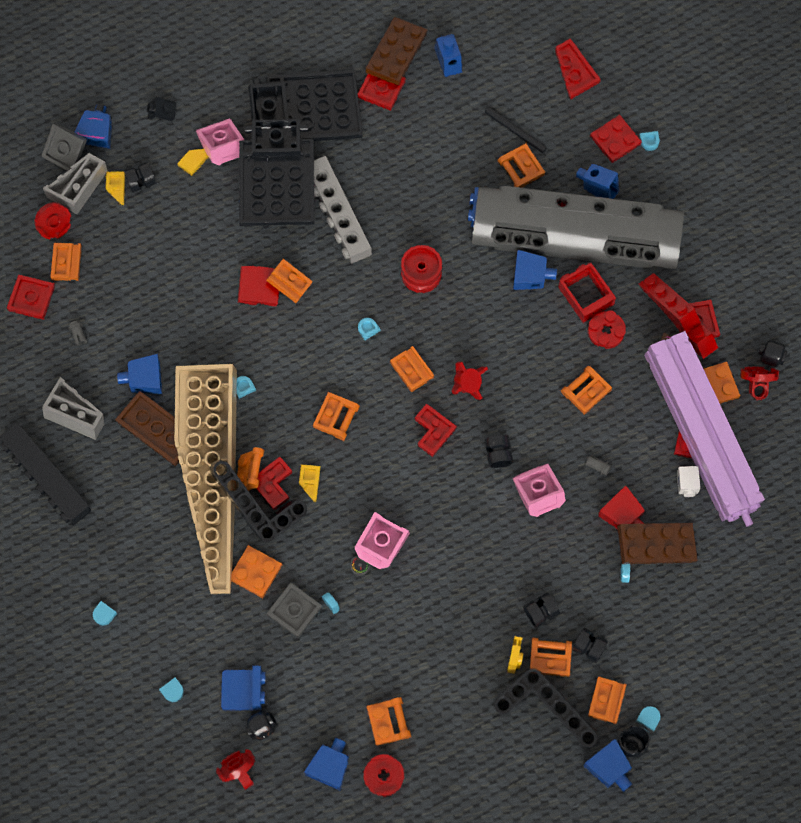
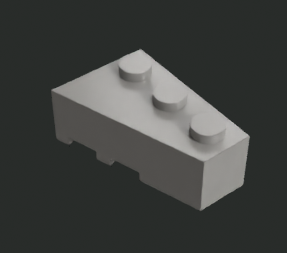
M90 153L71 166L69 171L59 175L57 180L49 186L47 184L43 187L46 197L78 214L106 172H108L105 161Z
M60 377L42 407L44 418L96 440L104 426L103 413L87 399L82 398L74 388H71Z

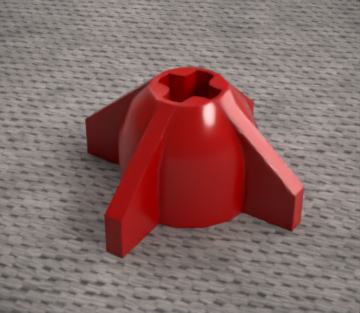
M457 362L452 393H470L476 400H481L483 397L478 390L482 384L481 375L488 370L487 366H482L478 369L465 368L462 362Z

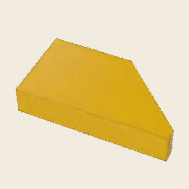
M204 149L189 150L177 164L192 176L208 159V155Z
M106 172V191L121 205H124L125 174L124 172Z
M301 464L299 485L313 502H317L321 467Z

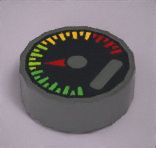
M358 556L351 560V570L355 575L362 576L368 573L370 569L369 563Z

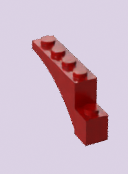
M653 273L639 283L640 288L661 308L681 333L686 331L689 342H691L696 350L695 352L704 359L718 349L713 334L701 324L695 308Z

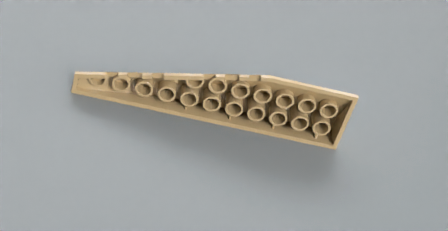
M233 364L176 366L174 441L186 485L201 556L204 561L210 594H231L235 506L212 476L210 466L216 460L225 461L236 473L237 370ZM219 464L216 467L218 475H221L225 470L223 464ZM234 480L228 482L227 487L229 490L235 488Z

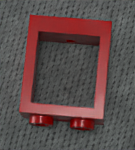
M592 263L583 264L572 274L567 273L560 278L558 288L583 323L615 304L616 297ZM589 276L603 297L582 309L568 287Z

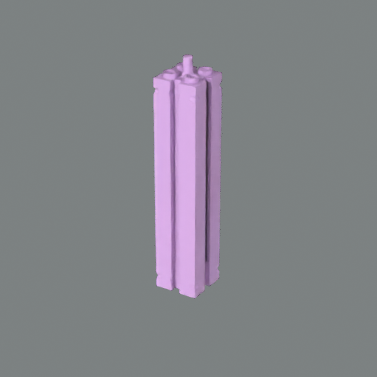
M686 331L674 335L670 339L650 345L644 356L650 364V369L689 449L695 465L699 467V474L716 510L719 512L722 522L725 520L732 522L740 518L739 516H742L746 527L754 524L749 514L757 511L761 507L760 503L765 499L759 491L754 475L695 350L688 340Z

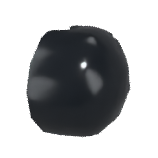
M631 725L629 729L621 732L618 744L627 757H640L646 753L651 738L649 732L643 727Z

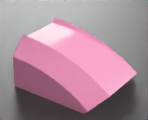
M231 119L196 130L200 142L212 163L220 166L222 163L239 158V141H244V138Z
M549 464L538 466L512 478L531 516L538 517L543 513L560 508L566 501L564 490Z
M374 512L355 546L356 553L360 559L378 569L387 568L393 562L410 533L405 528L393 524Z

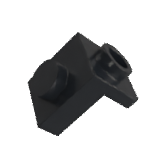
M155 97L147 105L148 119L152 120L154 117L173 121L176 113V102Z

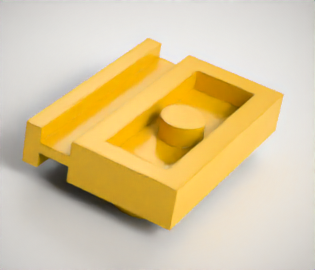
M514 637L508 673L515 674L516 669L521 667L523 653H520L521 637Z

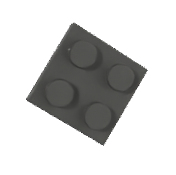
M54 123L41 157L69 171L71 166L80 160L87 139L58 123Z
M290 583L267 612V616L299 638L321 610L322 605Z

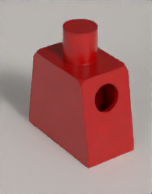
M625 486L600 510L598 516L618 529L617 526L620 524H644L640 518L645 510L628 487Z

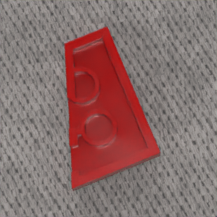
M571 38L555 47L570 100L600 83L601 79Z

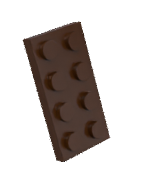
M394 17L370 59L365 73L399 85L427 34V29Z
M139 391L115 421L172 465L176 466L179 458L174 441L175 417Z
M693 523L620 524L617 526L622 564L694 563L698 561Z

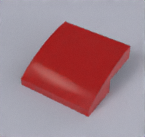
M242 266L240 270L238 302L250 305H257L259 303L277 306L279 290L266 281L275 268Z

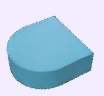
M658 131L640 133L641 145L645 150L652 151L658 147L660 142Z
M364 318L358 324V331L364 340L381 331L377 323L371 318Z
M246 376L237 378V396L239 399L256 391L250 378Z
M621 564L620 580L622 583H629L630 564Z
M330 593L324 594L322 596L323 601L333 614L337 613L340 608L336 600Z
M102 601L93 611V619L99 625L109 624L117 615L116 611Z
M176 677L159 689L170 702L179 701L184 694L183 687Z
M645 707L636 722L654 731L660 721V713L655 707Z

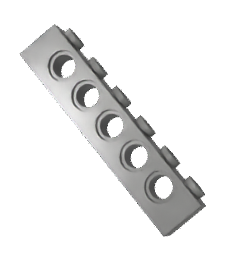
M326 156L314 160V196L319 197L321 211L323 213L326 212L328 218H326L330 228H334L336 232L334 233L335 239L338 244L341 243L343 246L342 253L344 258H349L352 264L371 256V247ZM320 178L326 179L323 182L318 181ZM328 193L333 194L331 197H326L325 195ZM337 208L341 210L340 212H333ZM342 224H347V225H349V226L346 227V228L340 227V225H342ZM351 239L356 240V242L353 244L348 243V241Z

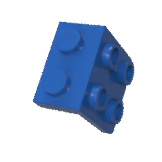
M253 666V670H224L222 672L221 707L223 710H262V704H265V692H262V684L266 682V673L262 672L261 666Z

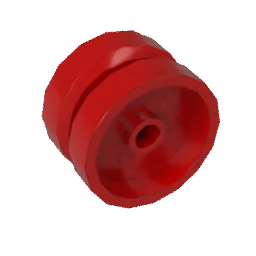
M417 245L404 253L401 259V278L404 285L416 293L432 291L439 285L442 278V259L434 248L427 245Z

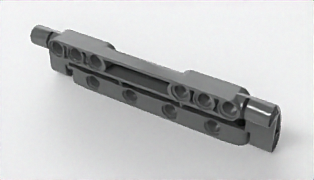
M479 186L472 245L491 246L501 251L517 252L521 250L542 256L641 268L658 266L661 268L677 269L684 211L664 209L662 205L511 186H501L499 189ZM526 198V199H528L529 201H528V202H522V201H520V199ZM564 203L566 206L560 207L557 204ZM600 207L603 211H597L595 208ZM632 212H638L640 215L635 216ZM496 226H497V227H506V228H514V229H522V230H531V231L546 232V234H545V233H537V232H529V231H520V230L496 228ZM501 237L504 238L505 241L499 242L496 239ZM522 240L524 243L517 244L515 241ZM607 240L630 242V243H638V244H647V245H655V246H658V247L645 246V245H636V244H628V243H620V242H612V241H607ZM540 242L542 245L535 246L533 243ZM608 251H614L616 255H610ZM632 253L635 257L630 258L626 254ZM650 255L653 257V259L648 260L645 258V256Z

